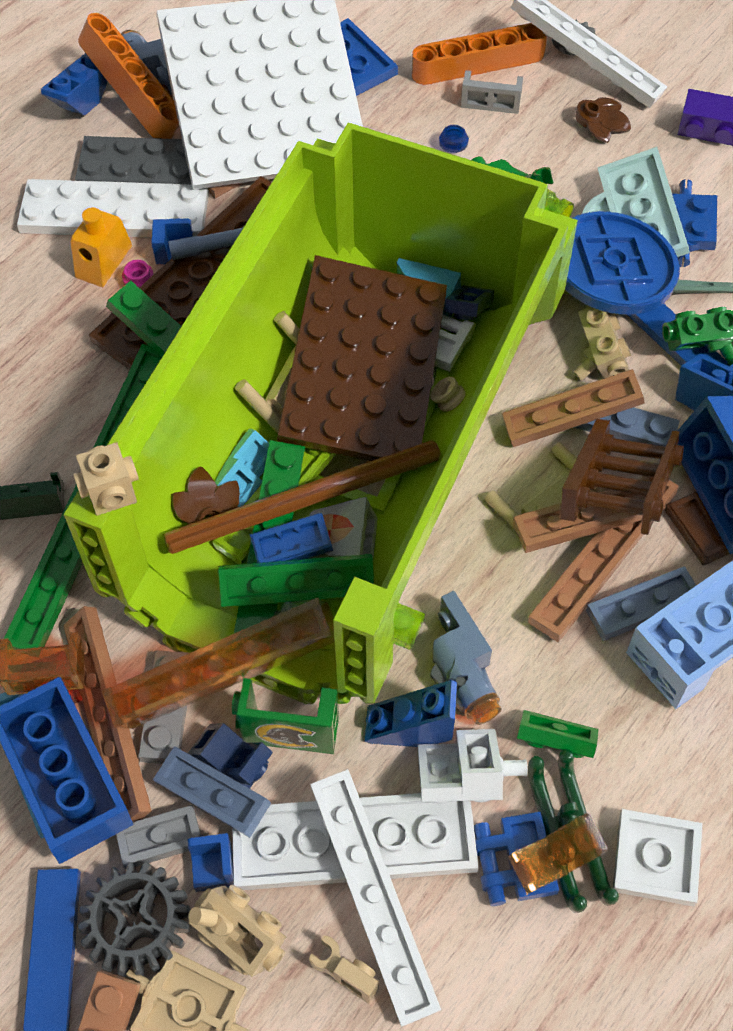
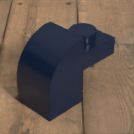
M224 723L209 724L188 752L189 755L249 789L254 782L264 775L268 768L269 762L267 760L273 753L262 742L246 743Z

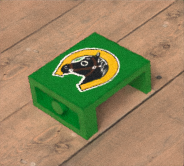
M243 678L241 692H234L232 715H236L235 729H240L242 739L246 743L262 742L270 747L334 755L339 724L337 689H321L317 717L257 710L252 680Z

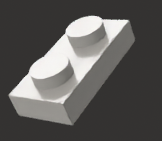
M193 805L135 821L133 826L116 834L125 870L128 862L133 863L137 867L143 865L144 862L151 863L188 852L187 839L201 837Z

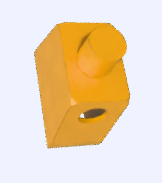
M91 207L84 210L82 213L83 221L71 237L74 272L77 279L103 288L132 247V243L122 220L118 216Z

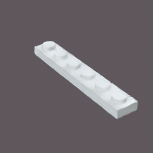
M513 1L511 9L517 12L521 18L538 27L546 36L552 37L563 45L568 52L577 55L588 63L592 69L599 71L609 78L614 85L623 88L634 96L638 102L650 108L663 95L667 88L665 84L549 1Z
M347 769L310 784L401 1027L440 1011L439 1002L349 770Z

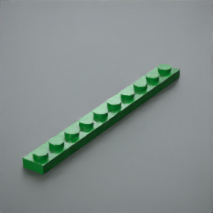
M141 345L94 447L108 445L162 357L150 346ZM75 485L1 643L5 649L40 658L83 562L64 516L65 511L79 491L77 485Z

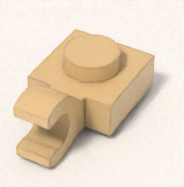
M324 935L321 942L331 950V956L326 960H320L311 954L309 957L310 964L316 970L328 973L334 977L337 983L370 1004L378 991V981L373 978L376 972L358 959L351 963L344 957L341 958L338 943L332 937Z

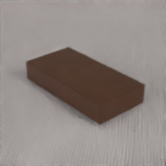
M697 491L667 504L665 512L703 566L730 554Z

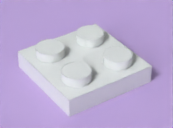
M622 809L619 816L613 888L621 894L694 907L698 900L703 823Z

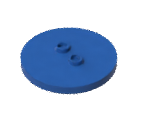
M589 212L573 217L578 222L565 287L568 293L595 309L626 315L651 311L669 299L678 282L680 266L673 247L661 233L639 219L616 212Z

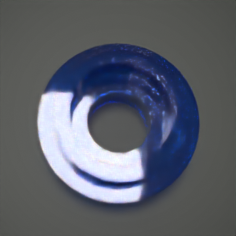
M459 125L445 127L439 136V145L447 152H461L468 146L469 137L465 129Z

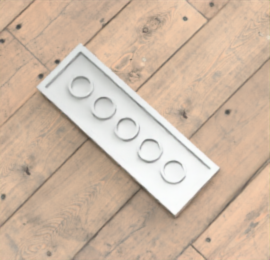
M27 179L17 227L19 233L73 235L83 221L82 213L84 210L95 207L101 211L118 216L122 220L129 237L152 238L154 219L185 218L191 220L193 236H196L204 229L209 190L208 188L193 190L191 184Z
M421 793L360 798L391 879L478 872L471 801H450L443 804L422 802ZM317 801L270 804L250 838L232 828L234 885L242 890L347 882Z

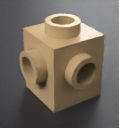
M117 442L107 446H97L88 452L76 455L81 472L73 474L81 499L90 496L97 516L137 503L131 482L139 480L132 457L123 458Z

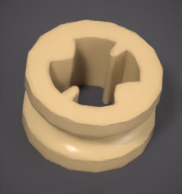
M447 377L434 386L430 398L433 402L438 403V407L443 412H448L462 402L465 397V389L458 385L455 378Z

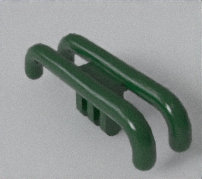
M565 749L559 754L558 769L567 803L560 807L557 816H555L545 783L544 761L541 757L534 756L529 760L528 776L537 810L541 812L551 857L565 902L572 912L581 913L587 907V900L578 891L568 856L584 854L594 889L599 900L604 905L611 906L616 904L619 899V893L616 889L611 888L576 780L574 754L569 749Z

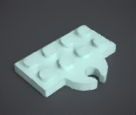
M658 147L598 167L604 192L593 197L584 207L582 214L606 211L634 217L661 233L671 244L677 257L690 253Z

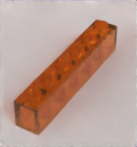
M319 598L313 599L103 690L102 693L114 728L133 729L243 682V678L250 679L334 643V617L328 603Z

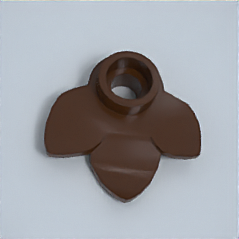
M600 97L595 101L582 100L576 106L575 118L581 126L588 128L589 133L600 141L608 143L611 138V132H629L631 129L628 117L620 111L622 105L614 99Z
M197 467L188 477L186 492H175L172 494L173 511L181 521L192 524L203 520L206 515L212 517L238 508L240 498L238 482L236 480L228 481L217 486L213 478L203 467Z

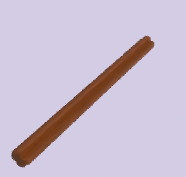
M430 440L166 532L164 534V541L168 551L174 554L438 461L441 452L437 443Z

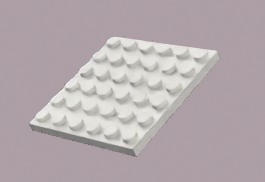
M247 0L157 10L156 18L193 190L256 181L260 176L265 179H273L298 141L313 145L317 138L336 143L348 122L363 127L335 0Z

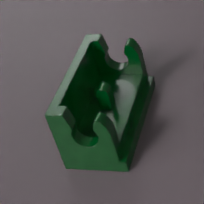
M50 472L52 480L0 486V520L63 513L65 509L64 482L59 472Z

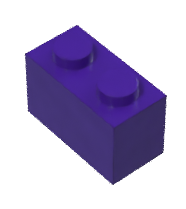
M688 89L677 135L733 146V97Z

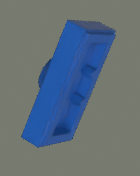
M322 512L250 534L257 563L308 559L334 551Z

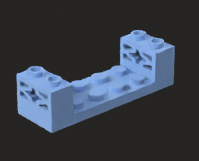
M733 561L635 628L626 653L675 709L704 690L714 670L733 658Z

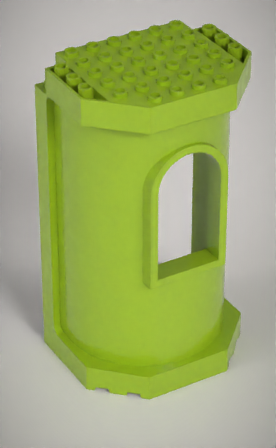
M349 122L336 143L317 138L313 145L298 141L108 443L110 445L117 442L122 457H132L139 480L131 482L137 503L97 516L90 496L81 499L78 491L64 513L94 591L104 598L112 596L125 605V615L141 627L153 626L164 635L162 642L171 650L192 653L194 659L242 679H251L254 684L303 704H314L317 698H320L322 688L337 689L338 704L349 703L351 697H360L366 704L375 703L393 663L394 615L398 602L528 325L551 319L566 287L578 220L544 210L548 188L546 183ZM315 255L396 274L397 261L401 258L460 272L461 286L466 285L494 290L493 303L479 316L474 317L473 320H468L476 324L475 330L451 371L449 372L434 366V383L430 394L434 386L447 377L455 378L458 385L465 389V397L462 402L448 412H443L438 407V403L433 402L429 396L422 443L430 440L437 443L441 452L438 461L418 467L416 471L409 470L387 478L378 496L356 489L294 511L292 521L309 517L313 510L367 497L378 518L373 557L374 584L354 577L345 597L278 602L269 655L232 649L231 645L239 606L221 607L218 566L236 565L238 563L218 551L213 546L212 542L214 540L174 554L168 551L164 541V534L189 525L181 521L173 511L172 494L175 492H186L188 477L200 466L216 481L228 457L249 428L256 430L268 442L270 440L277 441L278 434L235 390L238 382L245 379L264 400L266 399L289 355L296 346L274 321V318L278 313L285 311L300 328ZM453 313L452 316H451V318H454V319L459 320V321H461V322H464V321H465V320H460V319L455 318V317H454V313ZM440 328L441 330H444V331H446V332H449V333H451V334L456 335V334L453 333V332H450V331H448V330H445V329H443V328ZM318 475V477H317L315 480H318V479H321V478H324V477Z

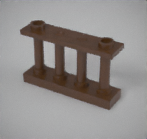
M596 419L562 488L560 519L575 522L580 509H586L587 506L643 515L641 534L648 535L653 521L660 522L663 510L662 497L674 466L680 467L684 446L678 445L679 431L672 430L667 445L659 446L616 439L613 434H609L610 420ZM612 452L658 459L661 461L659 464L609 455H611ZM607 469L654 478L650 482L599 472ZM596 487L645 495L646 498L644 501L592 492L590 490H595Z

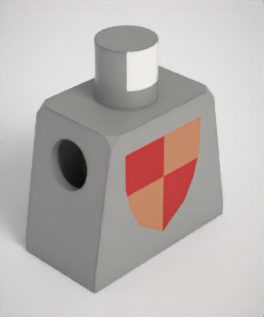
M367 497L320 508L310 513V516L322 512L334 551L308 559L372 554V557H374L378 518Z

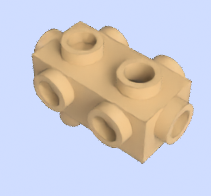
M590 306L578 311L590 346L584 349L587 359L573 371L574 374L583 381L596 368L604 378L630 370L626 358L631 356L624 337L619 339L616 331L621 329L616 314L604 312Z
M225 885L213 889L208 888L201 894L189 912V924L199 931L197 935L200 940L212 948L221 950L229 957V964L243 975L253 977L265 969L268 972L274 970L285 955L281 945L287 937L279 931L282 927L281 922L266 911H261L258 914L248 905L250 901L249 895L235 885H230L228 888ZM255 937L264 943L262 948L256 945Z

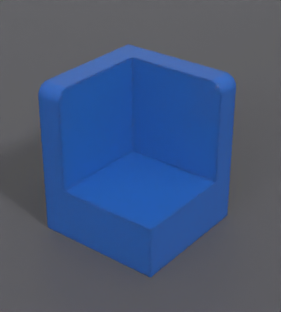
M190 219L153 220L152 248L156 264H166L172 258L168 241L193 236Z
M228 833L187 839L188 849L192 858L195 892L206 891L208 888L213 889L224 885L228 888L230 885H234L233 850Z

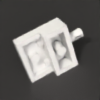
M495 729L456 730V743L418 745L422 802L443 804L450 801L487 802L489 800H503L504 776H527L526 759L503 761L500 757Z

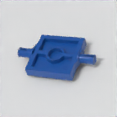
M686 179L679 183V194H672L689 251L715 250L717 242L718 195L692 194V181L688 179L687 188H685ZM690 253L678 257L680 267L682 266L683 257L684 267L690 264Z

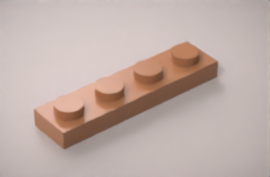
M631 369L503 412L502 415L512 446L516 447L645 404L634 370Z
M611 489L599 492L644 501L646 498L645 495ZM560 503L514 516L513 525L525 553L637 522L642 520L643 515L587 506L586 509H580L575 522L560 519Z

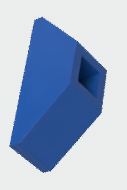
M85 53L43 86L41 94L57 106L85 116L101 102L108 81Z
M449 680L368 705L365 742L370 744L418 747L419 744H439L451 741L455 723L457 682Z

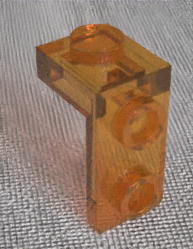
M585 813L547 837L515 851L508 858L528 895L608 851V848L590 814Z

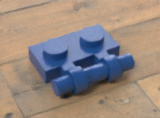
M541 812L501 818L500 824L503 834L491 836L489 823L487 822L474 825L477 856H480L484 874L480 877L483 891L488 893L490 906H500L506 903L503 888L508 886L515 887L518 901L558 895V882ZM507 851L511 870L499 871L496 852Z

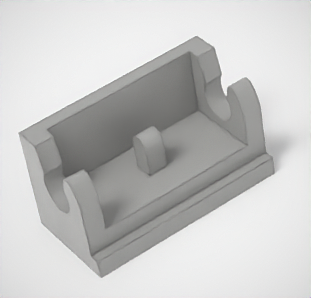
M465 71L461 108L519 113L523 76H518L516 85L470 80L471 71Z

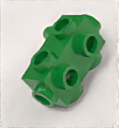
M726 307L712 308L706 311L707 314L702 315L696 314L695 311H685L676 314V319L663 324L662 335L664 341L668 342L669 352L707 347L710 353L720 350L728 365L731 366L733 364V311L727 310Z

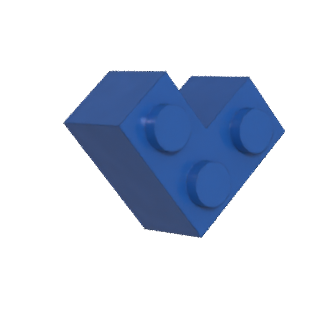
M699 354L681 365L675 400L688 406L693 411L696 410L707 396H733V364L727 366L710 357Z

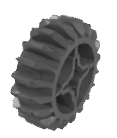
M128 862L126 874L123 875L120 874L116 867H112L110 870L113 877L112 880L106 882L103 877L97 878L96 882L101 888L98 893L93 890L86 891V897L93 904L83 905L79 910L82 916L89 918L78 924V930L81 933L87 934L81 940V944L85 949H92L89 957L94 963L103 960L102 968L106 972H111L117 966L118 975L126 977V973L133 966L135 975L144 976V965L149 963L151 969L156 973L160 970V965L157 962L158 958L164 956L166 960H170L173 957L169 950L171 945L180 949L185 945L183 939L177 933H187L191 928L188 922L181 920L188 917L191 910L189 905L182 904L188 896L184 889L176 890L179 882L175 876L166 879L167 873L162 867H159L152 874L151 865L144 862L139 873H137L134 864ZM138 890L137 894L130 900L122 901L117 899L126 892ZM157 894L167 904V919L164 927L158 924L156 919L152 918V912L156 906L153 901ZM107 912L112 914L114 919L118 920V925L114 932L116 938L112 945L106 942L103 931L104 918ZM137 912H139L147 924L140 922L136 925L133 921V926L131 927L123 914L129 917L133 913L137 916ZM148 937L154 940L143 948L126 950V948L131 949L133 944L140 938Z

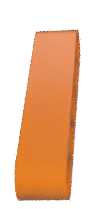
M89 14L78 38L80 47L153 138L172 139L179 126L174 100L112 22L102 14Z
M528 23L422 44L414 48L412 52V79L418 84L428 85L463 78L466 70L471 71L472 76L536 63L545 56L547 36L538 27Z

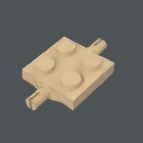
M173 950L171 951L173 957L170 960H166L162 970L152 980L142 975H135L132 969H129L126 973L129 979L141 983L138 994L143 996L141 1009L130 1031H250L236 1024L237 1011L248 991L247 988Z

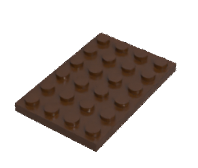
M315 255L277 441L366 461H373L422 444L447 285Z

